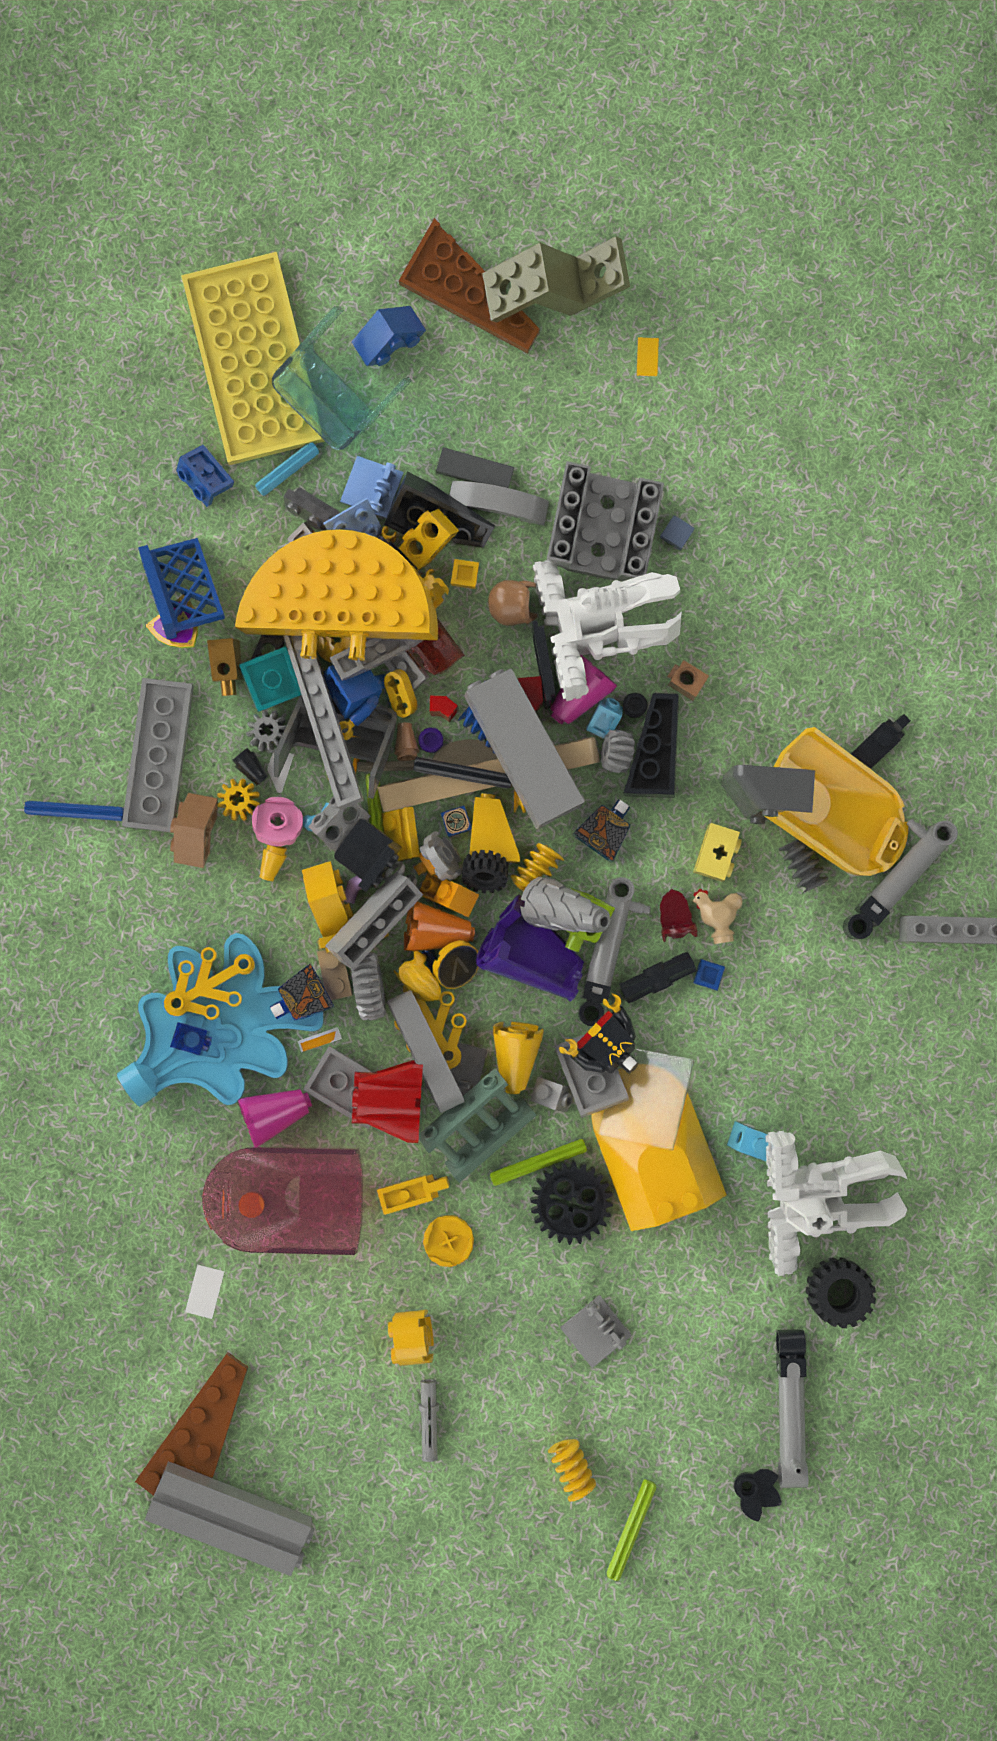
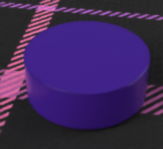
M430 727L420 733L418 742L423 751L436 753L443 746L444 739L438 729Z

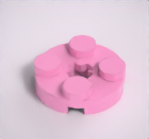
M271 797L266 799L265 803L255 808L252 815V828L257 840L271 846L291 845L295 843L302 831L303 815L290 799ZM275 817H280L284 823L280 826H275L271 823V820L275 821Z

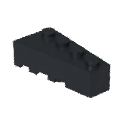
M652 694L643 730L623 792L624 796L675 798L679 714L678 694Z

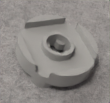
M435 831L424 838V845L420 847L421 854L425 859L430 860L440 880H454L462 874L463 867L459 869L458 865L461 857L454 845L446 837L440 839L437 836L440 833Z

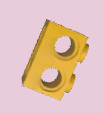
M439 509L432 512L426 511L417 520L419 525L416 529L411 528L402 537L404 542L399 549L419 570L429 565L459 532L457 527ZM432 523L438 527V534L433 532ZM416 541L422 544V551L417 548Z

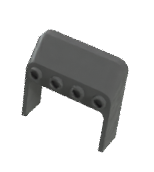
M300 695L274 753V777L279 778L293 747L301 746L319 750L302 695ZM332 699L338 721L348 722L350 719H345L343 717L342 713L340 712L337 705ZM377 706L359 726L355 725L352 728L353 736L357 737L345 740L350 757L374 762L370 773L368 798L372 799L390 754L397 722L396 712L382 706ZM347 728L343 729V730H342V733L347 732L348 729H347Z

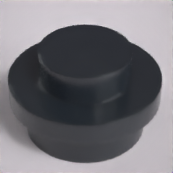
M640 693L628 694L622 704L625 714L632 718L641 717L646 712L648 706L646 698Z

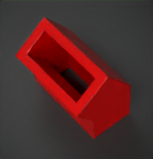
M430 695V715L441 716L450 723L459 711L458 705L447 696Z

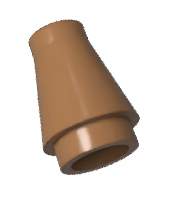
M408 722L399 723L397 725L394 754L397 755L399 761L415 760L417 753H419V748L412 724Z

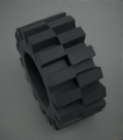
M480 850L478 854L476 851H473L472 855L468 854L464 858L462 882L464 885L467 884L466 887L469 889L474 887L473 891L475 892L482 890V893H486L489 890L490 893H494L495 889L500 891L502 887L505 888L507 883L509 863L506 862L505 857L501 858L499 853L493 855V851L489 850L488 853H485V850Z

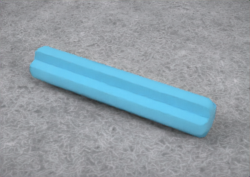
M313 442L306 444L257 482L255 486L259 493L263 496L267 495L318 455L319 450Z

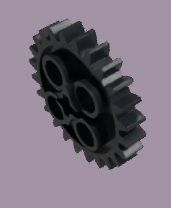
M563 1160L560 1169L552 1164V1173L543 1170L546 1178L544 1180L541 1178L536 1179L540 1187H532V1192L537 1195L530 1198L531 1203L537 1204L530 1208L531 1213L538 1214L534 1221L535 1223L543 1222L540 1226V1231L543 1232L549 1229L548 1238L551 1239L556 1234L558 1243H561L563 1238L566 1237L568 1245H571L573 1238H576L578 1243L581 1244L582 1236L584 1235L590 1241V1232L594 1231L599 1235L600 1231L597 1226H607L603 1217H611V1213L606 1208L613 1207V1203L606 1199L613 1196L611 1191H604L608 1188L609 1183L607 1181L600 1183L604 1177L603 1174L598 1173L594 1176L595 1167L592 1166L586 1170L585 1162H582L577 1167L575 1160H572L570 1167H567ZM568 1181L570 1187L562 1192L557 1190L558 1183ZM588 1188L594 1190V1195L590 1199H583L581 1197L583 1190ZM551 1194H555V1195H557L558 1197L563 1198L564 1200H562V1199H557V1198H550V1195H551ZM572 1197H574L578 1204L592 1206L593 1209L587 1210L577 1204H572L571 1207H568L565 1200L571 1201ZM554 1205H559L562 1207L561 1213L556 1216L550 1215L549 1209ZM577 1213H584L586 1215V1219L582 1223L573 1222V1218Z

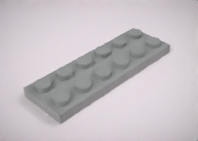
M142 678L122 820L123 827L172 833L170 832V826L173 817L176 818L194 689L193 684Z

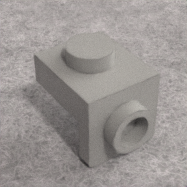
M537 1077L530 1101L553 1110L567 1112L574 1097L569 1086Z

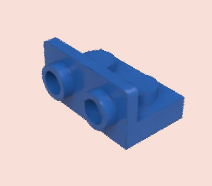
M204 445L179 458L176 469L179 478L187 483L195 497L202 501L206 507L212 504L214 497L233 487L234 480Z

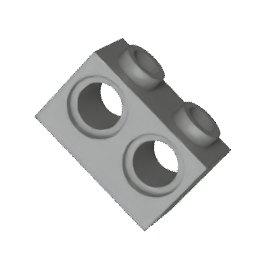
M333 796L329 805L313 818L312 823L308 827L336 852L358 820L362 818L368 820L370 815L358 803L349 806V811L343 814L346 808L340 810ZM333 825L332 829L326 833L327 828Z

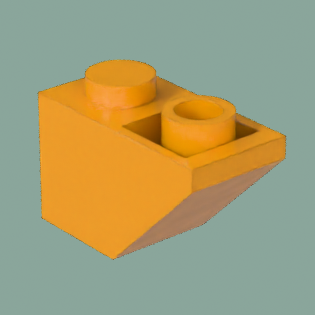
M429 872L419 890L423 894L422 897L468 918L479 894L447 879L442 881L437 875L431 876Z

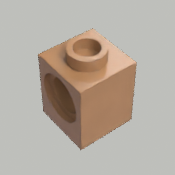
M683 660L680 666L675 664L667 676L671 679L668 686L694 701L709 675ZM680 675H690L693 680L692 684H683L680 681Z

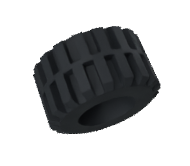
M834 1257L829 1258L827 1263L824 1260L821 1261L818 1269L814 1267L811 1270L813 1276H808L807 1278L809 1287H806L808 1303L825 1323L828 1322L833 1327L839 1325L841 1328H847L849 1324L852 1327L858 1326L856 1321L861 1320L864 1322L867 1319L864 1315L867 1312L871 1314L873 1311L870 1307L871 1303H876V1298L873 1296L876 1290L875 1286L871 1284L873 1282L871 1277L856 1263L840 1257L839 1260ZM849 1279L853 1283L854 1288L852 1298L844 1305H831L827 1298L829 1287L837 1280Z

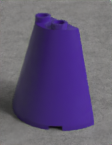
M518 894L500 914V920L496 923V926L490 928L478 951L476 964L483 970L557 995L570 1002L578 994L577 986L583 976L581 971L584 961L573 950L565 947L566 942L555 930L538 928L524 920L520 906L525 907V901L521 900L522 896Z

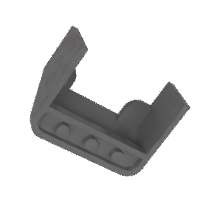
M734 765L723 775V788L744 817L750 819L751 824H765L766 820L771 821L766 817H778V812L812 813L815 770Z

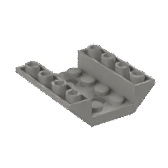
M566 461L547 560L567 571L613 581H626L645 575L647 573L664 483L639 478L637 483L597 475L590 473L591 466ZM608 497L613 501L614 506L611 509H605L601 506L600 500ZM594 545L601 546L604 550V555L595 557L591 553V547Z

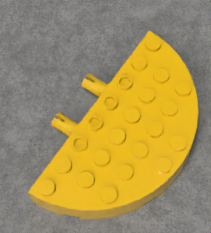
M339 529L315 532L300 537L279 549L259 568L251 579L241 599L235 628L249 635L303 636L300 657L310 659V657L311 659L317 658L318 637L351 638L348 658L358 661V658H360V661L365 660L366 638L438 640L436 609L433 606L430 591L417 570L386 542L366 533L353 530Z

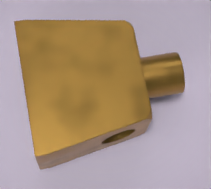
M234 638L207 640L212 680L220 682L222 696L237 695L235 680H243L238 666L241 664L240 640ZM226 664L230 667L228 674H225L223 671Z

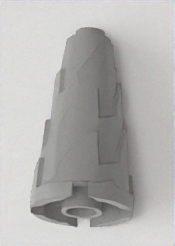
M537 877L527 885L522 894L521 900L525 901V907L520 906L522 916L528 924L535 927L557 931L599 933L606 930L610 925V914L606 909L580 896V893L565 887L555 879Z

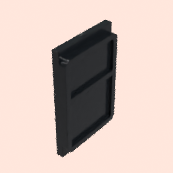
M535 620L532 621L531 632L539 676H541L545 709H548L551 706V702L555 700V688L544 626H538V622Z

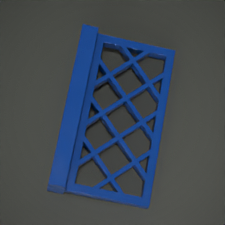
M198 538L149 550L148 545L138 547L167 640L176 638V632L225 619ZM187 549H196L192 558L182 555ZM168 555L172 558L168 564L159 562L157 557ZM178 560L188 563L183 571L173 567ZM193 566L203 569L198 577L189 574ZM169 572L179 576L174 584L164 580ZM184 579L194 582L189 590L180 587ZM199 585L209 588L205 596L195 593ZM175 591L185 595L180 603L171 600ZM190 598L200 601L196 610L186 606ZM206 604L215 607L217 612L205 614L201 611ZM181 611L191 614L188 620L181 622L177 620Z

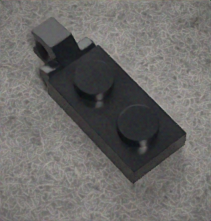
M905 714L900 716L894 723L888 719L850 754L872 769L901 741V738L905 735L901 730L911 720Z

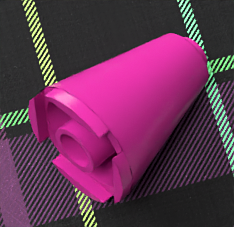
M581 654L580 657H582L586 674V685L589 691L579 699L574 698L573 700L566 701L562 696L564 690L560 688L550 709L553 711L551 716L561 725L564 722L567 724L572 723L617 687L606 674Z
M301 1089L243 1097L238 1100L243 1119L255 1147L263 1145L309 1113L308 1108L312 1107L308 1093H302Z

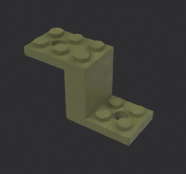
M617 236L577 257L540 242L482 273L490 319L496 323L535 303L572 316L630 287L622 239ZM603 266H606L604 276L600 278V270ZM511 282V288L508 294H506V287Z

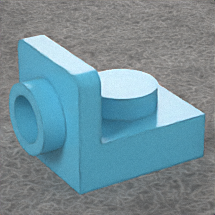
M603 698L598 702V706L586 726V730L604 739L610 730H615L622 717L623 707L613 698Z

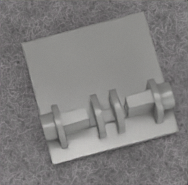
M600 1295L560 1327L592 1368L616 1348L622 1349L627 1344L626 1340L632 1336Z

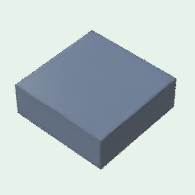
M674 515L660 538L681 551L695 528Z

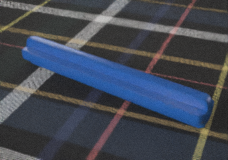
M26 801L24 812L28 815L122 821L124 808Z

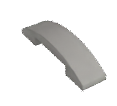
M452 481L450 490L451 497L471 510L473 508L520 518V521L544 526L549 501L506 487L467 481Z
M373 638L366 642L364 661H360V658H358V661L349 659L350 648L330 657V660L343 681L397 657L423 640Z

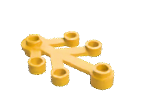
M210 947L204 948L201 951L202 963L195 987L186 992L189 976L194 973L195 966L192 962L184 960L178 966L180 975L175 991L170 992L165 997V1010L173 1016H181L188 1011L204 1015L209 1020L217 1019L220 1015V1009L216 1005L203 1006L191 1001L199 996L227 1002L232 1007L239 1006L242 1003V995L236 991L229 993L213 988L239 973L242 975L252 973L255 968L254 959L247 954H241L236 957L232 966L209 978L212 963L217 958V952ZM207 951L213 952V958L210 960H206L204 957ZM246 959L249 963L245 969H241L239 966L240 961ZM186 963L191 966V970L188 973L182 971V967ZM233 994L239 997V1001L236 1004L230 1002V997ZM176 998L181 1000L179 1008H174L172 1005L173 1000ZM211 1007L216 1009L214 1017H209L207 1014L208 1009Z
M403 986V993H405L408 989ZM450 991L441 993L439 997L441 1004L436 1020L426 1002L414 995L443 1056L447 1051L453 1053V1058L449 1061L446 1060L449 1069L455 1068L461 1061V1051L457 1045L467 1020L461 1013L453 1015L451 1019L453 1028L447 1042L442 1033L450 1007L455 1002L453 993ZM445 995L452 997V1001L448 1004L442 1001ZM457 1017L464 1019V1023L461 1026H457L454 1023ZM394 1021L395 1027L400 1031L396 1021Z

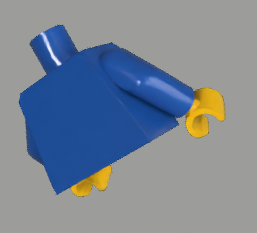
M334 665L324 670L323 674L330 696L343 717L350 719L348 722H339L341 730L348 729L343 734L344 739L348 740L353 736L352 728L355 725L359 726L377 707L382 689H385V675L379 674L374 676L371 670H368L342 681Z

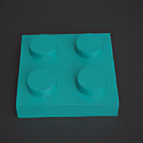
M286 646L238 665L257 712L302 695Z

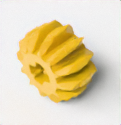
M231 779V788L223 784L222 788L226 793L217 794V797L224 799V801L219 802L217 805L219 808H225L222 813L224 816L227 817L231 814V819L237 821L240 814L241 819L245 821L247 820L246 812L248 811L249 814L253 815L254 810L251 807L260 806L258 801L253 800L258 798L260 793L257 791L252 792L255 785L250 783L246 786L245 779H241L239 784H237L235 779ZM240 795L244 798V801L239 802L238 806H235L237 803L233 799Z

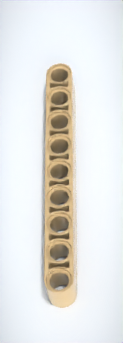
M595 737L554 745L567 770L600 762ZM498 759L468 765L469 767L505 773ZM429 774L377 787L382 810L387 812L495 786Z

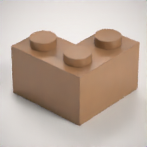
M188 793L185 801L180 802L177 818L173 817L170 826V832L174 833L170 846V851L174 852V863L204 868L210 854L211 831L217 820L218 798Z

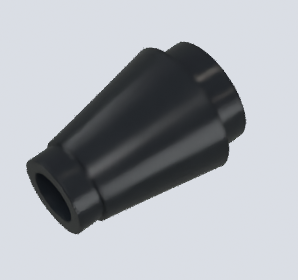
M248 748L232 760L236 765L235 768L254 782L256 786L268 777L254 751L251 752Z

